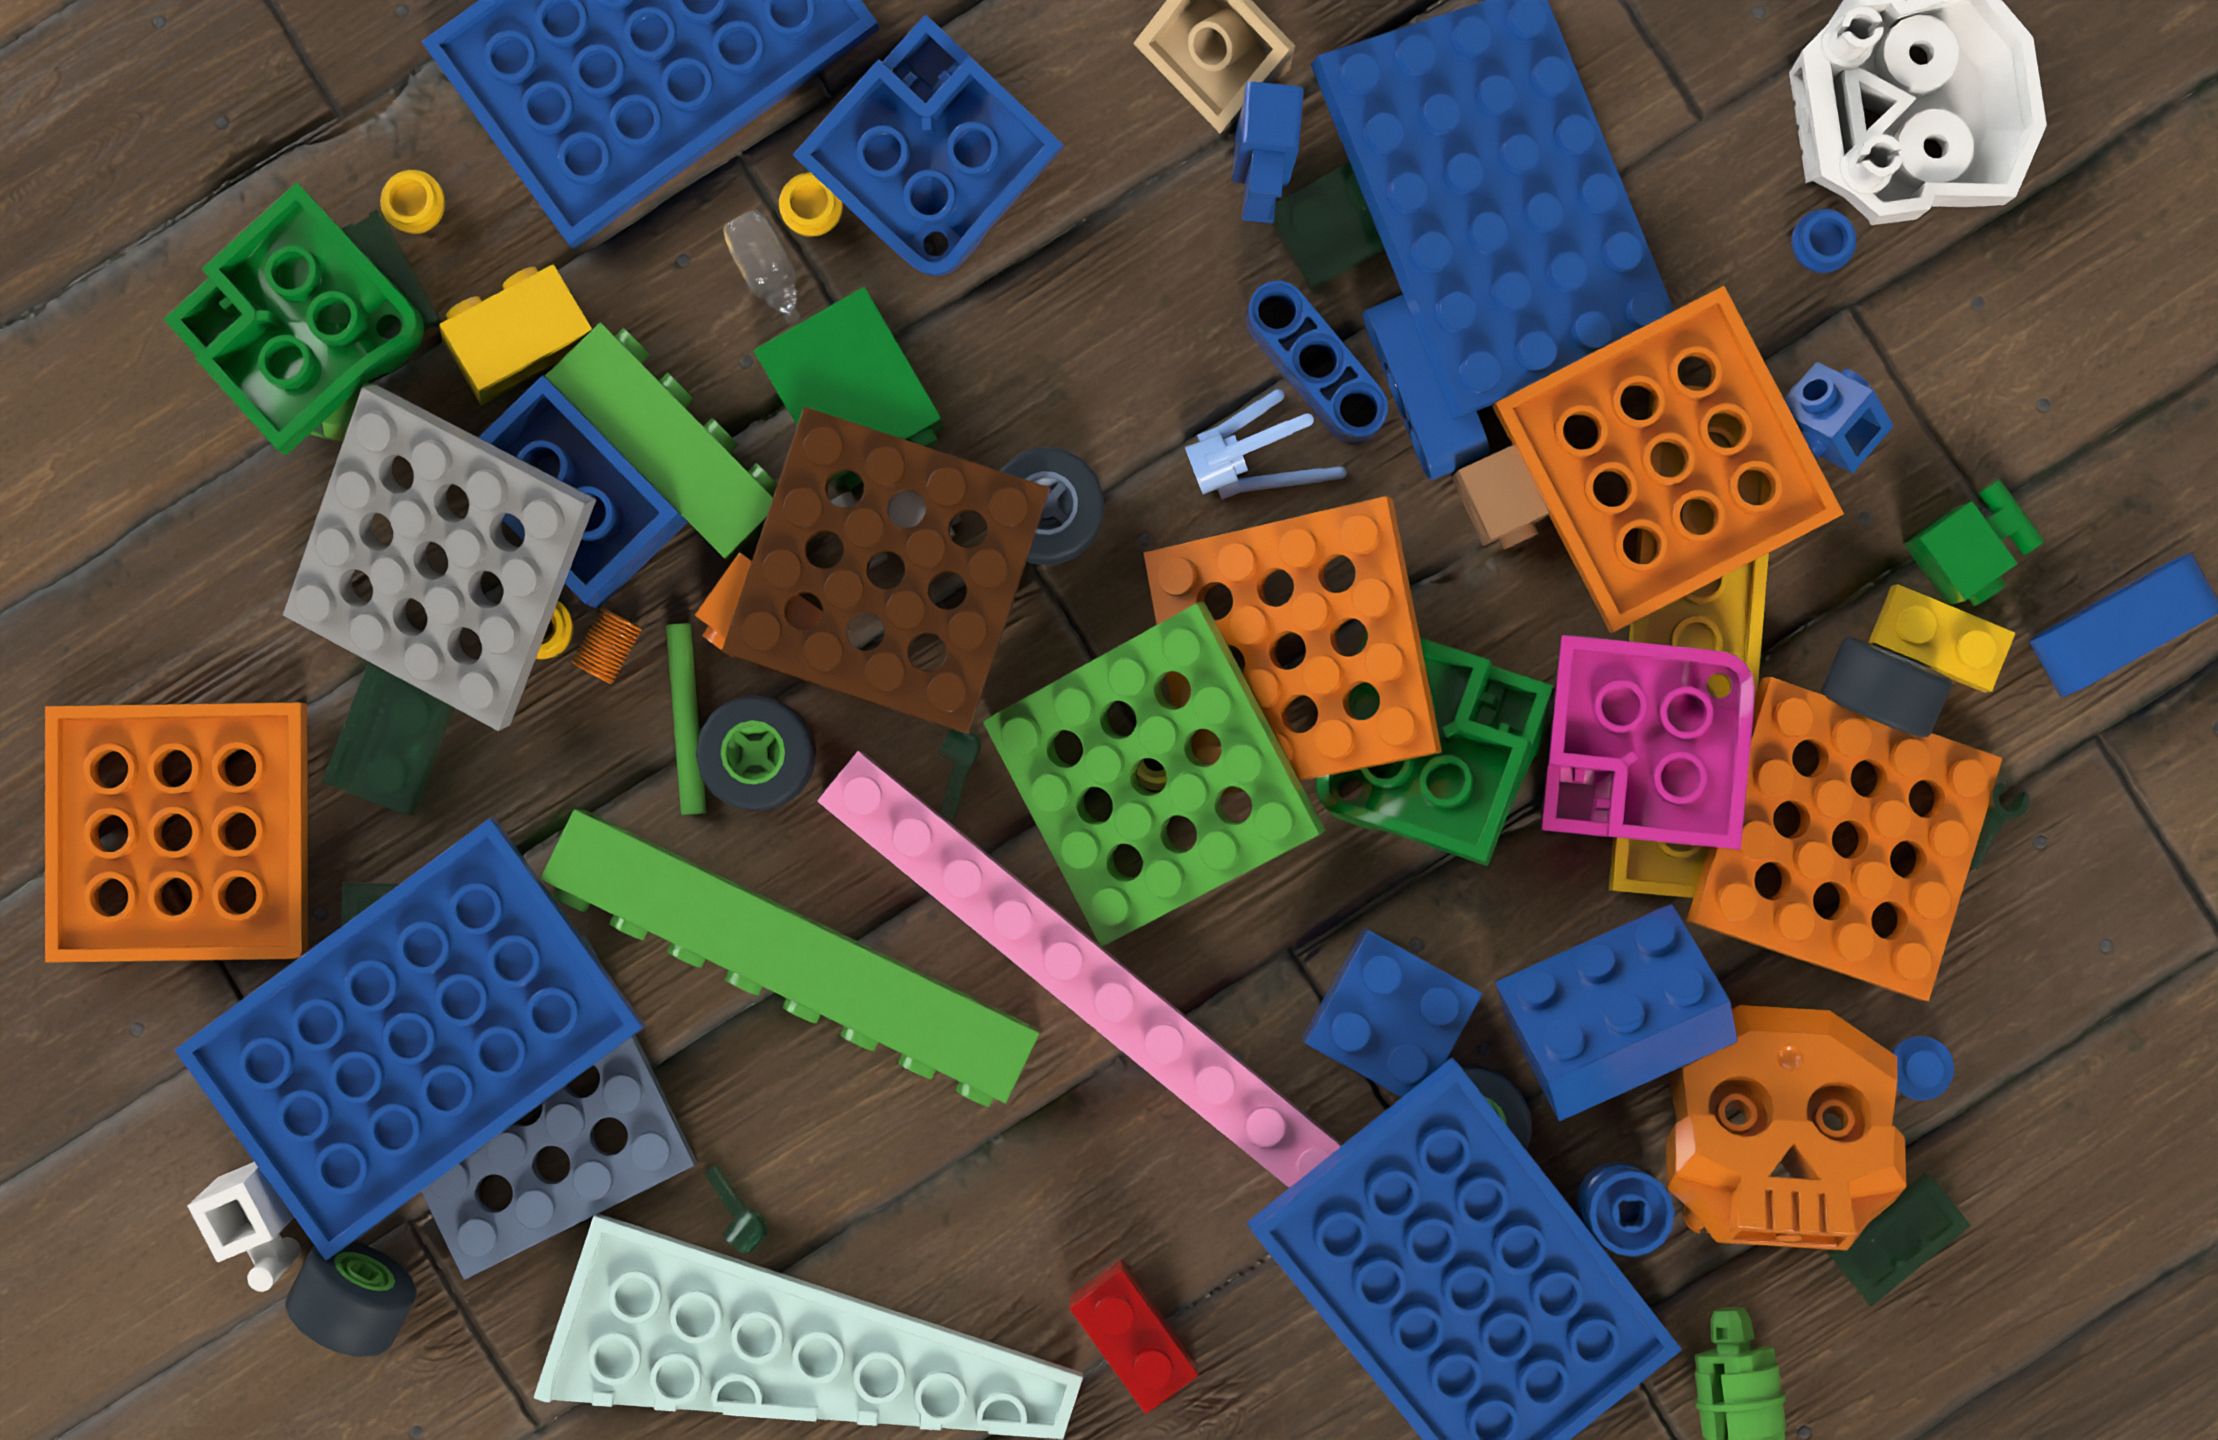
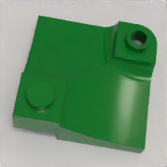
M298 182L290 187L201 268L209 278L163 319L196 355L195 360L276 450L284 455L290 453L365 383L378 375L391 374L419 347L424 334V323L419 311ZM393 321H400V333L393 339H385L384 331L386 326Z
M1367 630L1364 634L1363 640L1361 642L1357 654H1359L1367 644ZM1420 638L1442 752L1316 778L1317 795L1326 810L1340 820L1369 830H1382L1488 866L1520 785L1534 756H1538L1553 714L1555 687L1545 682L1494 667L1489 659ZM1368 682L1357 685L1349 696V708L1352 714L1360 720H1366L1377 712L1380 705V696L1377 689ZM1353 780L1361 782L1362 792L1356 799L1345 800L1342 798V788L1347 782Z

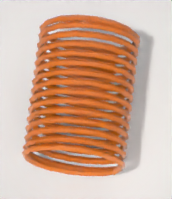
M601 607L600 611L602 613H598L600 617H596V620L593 621L594 624L591 625L592 628L589 629L588 636H585L586 640H582L584 644H580L587 651L578 648V651L585 655L576 652V655L583 659L574 656V659L581 663L575 660H571V662L597 678L613 684V678H617L615 674H619L617 670H621L619 666H623L625 659L628 658L627 655L630 654L629 651L632 650L631 647H634L633 643H636L635 639H639L637 635H641L639 631H643V629L614 612Z

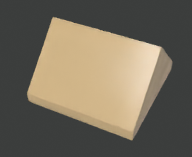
M1166 0L1133 43L1219 133L1225 131L1240 117L1246 83L1251 81L1275 84L1290 70L1295 45L1252 0Z

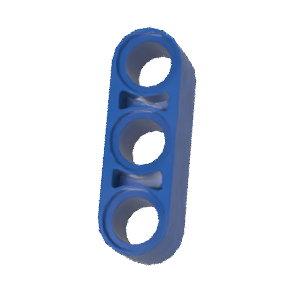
M1281 280L1269 281L1260 286L1251 297L1246 315L1247 329L1254 341L1336 438L1341 442L1351 445L1363 444L1372 439L1382 427L1388 413L1387 398L1382 389L1300 290L1291 283ZM1274 300L1285 303L1293 313V321L1290 325L1281 329H1273L1266 326L1261 321L1258 309L1262 304ZM1309 349L1323 350L1333 361L1332 373L1324 378L1308 376L1300 366V355ZM1351 397H1358L1367 401L1373 409L1374 418L1372 423L1365 427H1354L1346 423L1340 413L1342 401Z
M1404 295L1363 310V320L1371 344L1417 458L1427 478L1430 481L1490 456L1487 437L1477 412L1474 411L1453 419Z
M2188 553L2154 569L2031 638L2028 642L2059 697H2064L2087 687L2218 614V597L2193 553Z

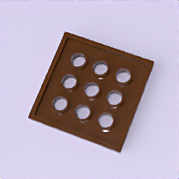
M803 407L721 652L969 734L1050 493V487L811 408ZM841 472H853L859 475L864 483L862 498L858 503L850 507L836 506L830 501L828 496V485L831 479ZM903 492L918 494L923 498L926 505L923 519L917 525L909 528L897 526L891 521L889 516L891 501L895 496ZM965 512L977 513L987 523L985 539L979 545L972 548L958 546L952 541L950 536L952 521L958 515ZM820 533H833L840 537L843 543V556L831 568H817L808 559V545ZM882 553L898 555L905 565L903 580L891 589L878 588L869 579V565L876 556ZM944 573L956 574L966 583V597L954 609H941L935 606L930 599L929 590L931 583L937 576ZM805 593L817 596L823 607V615L820 622L809 630L795 629L787 618V608L790 601L797 595ZM862 614H873L879 617L885 629L882 642L876 648L868 651L854 648L848 638L850 623L854 618ZM924 634H933L940 637L946 646L944 662L932 671H922L915 668L909 658V649L912 642Z

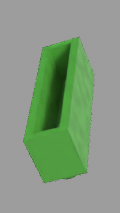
M600 322L545 376L667 501L732 564L739 552L743 554L760 538L778 484L757 463L746 471L730 454L739 444L713 418L702 426L686 410L694 399L668 372L658 381L642 365L650 354L624 328L613 336Z

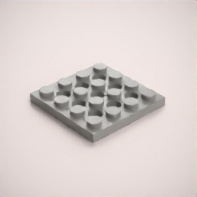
M376 384L362 387L283 616L500 731L510 726L596 499ZM397 455L404 457L411 464L414 471V481L410 489L401 487L393 477L392 463ZM451 484L459 486L467 494L469 511L465 518L456 516L447 504L446 495ZM376 513L384 515L390 521L393 528L394 536L389 546L380 543L373 534L372 519ZM506 513L516 516L523 524L525 539L521 547L510 544L502 533L501 523ZM430 541L439 544L446 552L448 568L444 575L432 570L427 562L426 549ZM356 569L364 572L370 578L373 586V596L370 602L360 599L353 590L352 576ZM484 571L494 573L502 583L504 592L499 604L489 601L481 590L480 580ZM409 598L417 600L425 608L428 621L424 631L413 627L406 617L405 608ZM463 627L473 630L480 638L482 654L479 660L470 658L461 648L459 637Z

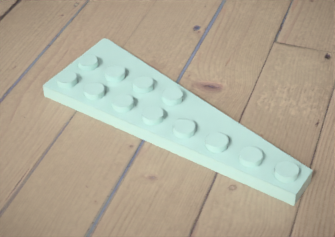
M598 1213L593 1216L533 1398L544 1402H551L552 1400L592 1403V1406L612 1407L614 1404L654 1407V1410L662 1411L684 1409L723 1412V1415L802 1421L823 1419L857 1422V1425L877 1426L879 1423L920 1426V1429L927 1430L949 1428L989 1431L988 1434L1063 1439L1083 1379V1373Z

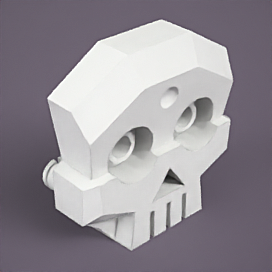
M1843 0L1826 27L1802 50L1789 72L1793 100L1796 103L1794 106L1796 121L1800 129L1798 134L1801 150L1803 149L1802 160L1806 183L1814 181L1843 196L1869 220L1870 225L1915 220L1927 212L1931 206L1977 207L2005 205L2016 197L2047 126L2033 36L2002 0ZM1910 47L1922 48L1928 57L1927 64L1919 65L1914 63L1909 55ZM1863 107L1881 116L1868 130H1866ZM1931 139L1939 143L1942 149L1941 158H1931L1925 153V140Z

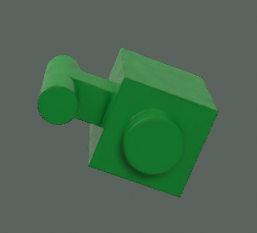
M2000 478L1978 493L1992 512L1990 516L1984 518L1973 501L1953 508L1903 544L1947 605L1969 599L1971 604L1976 606L2006 586L2001 575L2018 564L2002 543V540L2008 536L2022 555L2031 552L2045 541Z

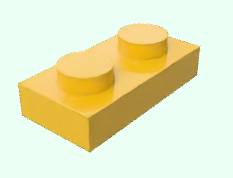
M1896 584L1891 586L1868 643L1923 664L1946 675L1950 679L1986 693L1992 692L2016 633Z

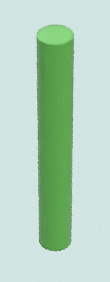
M689 623L666 625L681 815L707 813L704 780L700 776L696 758L700 726L692 629Z

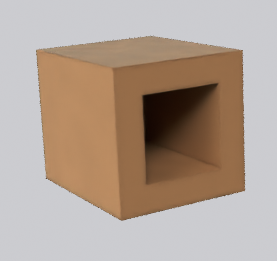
M1515 445L1458 470L1452 477L1483 546L1499 539L1503 549H1507L1539 534L1534 523L1548 515L1549 511Z

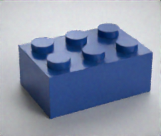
M543 375L479 437V439L596 499L565 584L585 604L599 610L688 523L667 499ZM506 513L503 517L504 522L524 541L525 530L523 524L516 516Z
M1673 904L1495 982L1506 1022L1559 1121L1737 1042L1730 1000Z

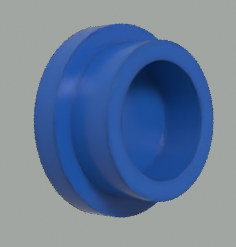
M1819 209L1805 215L1795 226L1791 238L1792 251L1797 261L1804 268L1815 273H1831L1843 267L1853 256L1857 242L1856 233L1851 222L1843 214L1830 209Z
M1912 1036L1902 1040L1892 1050L1891 1053L1897 1056V1091L1902 1095L1914 1100H1931L1940 1096L1951 1084L1954 1075V1063L1950 1052L1941 1042L1926 1036Z

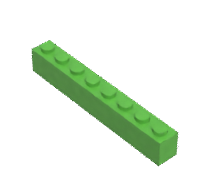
M573 810L540 878L556 887L552 894L554 899L582 912H587L590 904H593L613 914L609 923L612 927L641 940L645 939L649 931L671 942L667 953L699 968H702L707 959L728 970L724 979L728 983L757 996L760 995L762 988L765 987L786 998L782 1006L783 1009L809 1022L817 1023L820 1015H823L842 1024L844 1027L840 1036L870 1051H875L878 1043L902 1053L897 1062L899 1065L928 1079L933 1078L936 1070L959 1081L955 1090L957 1093L986 1107L991 1106L994 1098L1006 1104L1041 1029L587 810Z

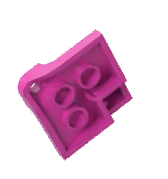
M1562 635L1545 772L1540 830L1741 850L1755 689L1753 676L1748 666L1737 656L1721 651ZM1719 674L1728 680L1730 689L1726 697L1715 698L1708 693L1706 683L1711 675Z

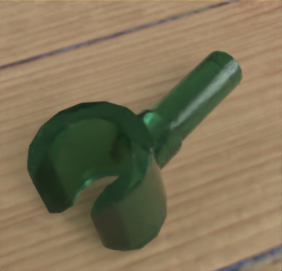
M951 729L938 752L939 755L955 763L949 775L940 812L941 816L955 819L964 781L967 779L968 772L981 751V740L971 731L969 734Z
M2003 781L1994 786L1990 793L1988 809L1970 867L1979 869L2004 822L2015 819L2026 812L2030 802L2026 791L2015 797L2011 803L2010 811H2007L1999 803V793L2004 788L2006 782Z
M715 1165L704 1174L725 1205V1209L734 1217L733 1221L722 1232V1235L740 1253H751L766 1237L768 1224L764 1217L754 1209L746 1206L741 1198L739 1199L719 1166Z

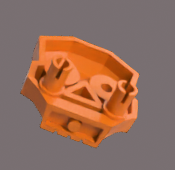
M1739 1005L1732 1009L1737 1036L1736 1043L1668 1073L1677 1123L1666 1137L1667 1189L1683 1203L1682 1216L1688 1228L1700 1233L1701 1229L1705 1227L1706 1234L1710 1233L1718 1243L1848 1250L1868 1223L1889 1207L1906 1188L1905 1137L1895 1126H1892L1898 1082L1897 1056L1830 1010ZM1734 1107L1742 1111L1745 1117V1124L1736 1125L1731 1123L1725 1115V1109ZM1831 1113L1836 1115L1842 1123V1130L1834 1131L1829 1129L1823 1122V1114ZM1779 1162H1781L1792 1178L1769 1176Z

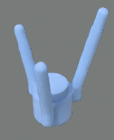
M1280 389L1274 390L1261 400L1251 404L1218 427L1197 434L1199 442L1185 447L1202 494L1204 495L1218 489L1222 500L1241 492L1343 479L1347 472L1343 467H1332L1237 478L1238 474L1248 471L1243 458L1244 454L1312 425L1314 421L1313 416L1306 413L1238 442L1235 435L1230 436L1284 399V392Z

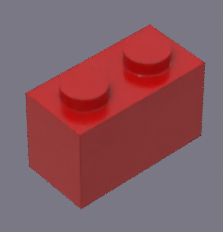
M1122 1259L1070 1296V1311L1145 1414L1198 1376L1196 1361Z

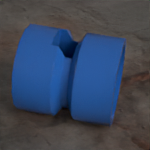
M1614 1161L1597 1166L1586 1174L1577 1192L1576 1208L1579 1219L1595 1239L1617 1254L1635 1257L1651 1253L1664 1243L1672 1230L1675 1211L1670 1194L1661 1182L1632 1164Z

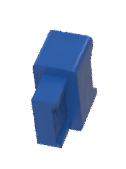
M1251 81L1245 85L1240 117L1237 119L1232 173L1233 182L1245 184L1242 220L1274 222L1276 197L1281 198L1282 188L1288 187L1299 151L1304 88Z

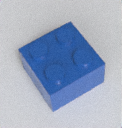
M1362 928L1301 1039L1312 1048L1403 1097L1445 1063L1483 993L1372 931Z

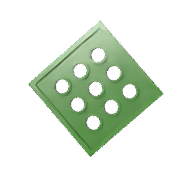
M1204 601L1190 606L982 721L1101 947L1325 831ZM1169 671L1181 673L1190 683L1191 696L1184 707H1176L1169 704L1162 695L1161 683ZM1115 701H1123L1129 704L1135 711L1137 724L1130 736L1117 734L1108 723V710ZM1198 729L1212 731L1221 742V755L1215 764L1203 763L1193 754L1191 740ZM1061 730L1075 733L1082 742L1083 754L1076 765L1063 762L1056 754L1055 739ZM1144 758H1152L1159 761L1166 770L1167 782L1164 789L1159 793L1146 790L1138 780L1137 769ZM1090 787L1102 788L1110 795L1113 802V811L1107 821L1096 820L1086 811L1084 797ZM1227 787H1239L1250 796L1252 812L1247 820H1233L1224 812L1221 798ZM1172 816H1185L1195 825L1197 840L1192 849L1178 848L1170 841L1167 826ZM1119 844L1132 845L1140 852L1143 859V868L1138 877H1127L1116 868L1114 852Z

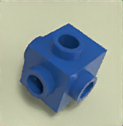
M1816 362L1800 382L1796 383L1789 390L1784 399L1814 458L1817 460L1819 457H1822L1852 474L1894 426L1872 386L1859 374L1849 369H1844L1839 373Z

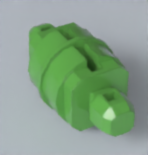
M1725 1307L1714 1310L1710 1320L1711 1342L1716 1343L1717 1348L1695 1355L1696 1369L1694 1372L1698 1397L1695 1399L1696 1409H1699L1703 1438L1705 1440H1785L1784 1432L1787 1430L1783 1403L1786 1402V1395L1781 1389L1779 1365L1776 1363L1774 1348L1771 1346H1750V1340L1755 1339L1751 1318L1744 1307Z

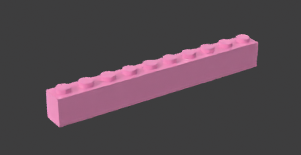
M858 751L817 800L823 807L1287 1187L1290 1188L1343 1145L867 754Z

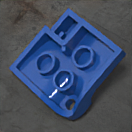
M925 14L883 62L879 59L795 151L793 156L909 265L927 275L944 276L954 272L982 243L984 236L1065 146ZM941 232L947 237L948 248L941 256H932L927 250V240L932 234Z

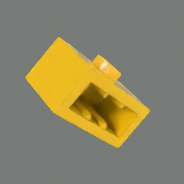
M554 264L539 272L536 267H528L515 273L503 283V291L484 301L479 296H475L458 303L446 313L448 320L439 324L443 343L480 405L495 399L556 366L592 331L591 326Z

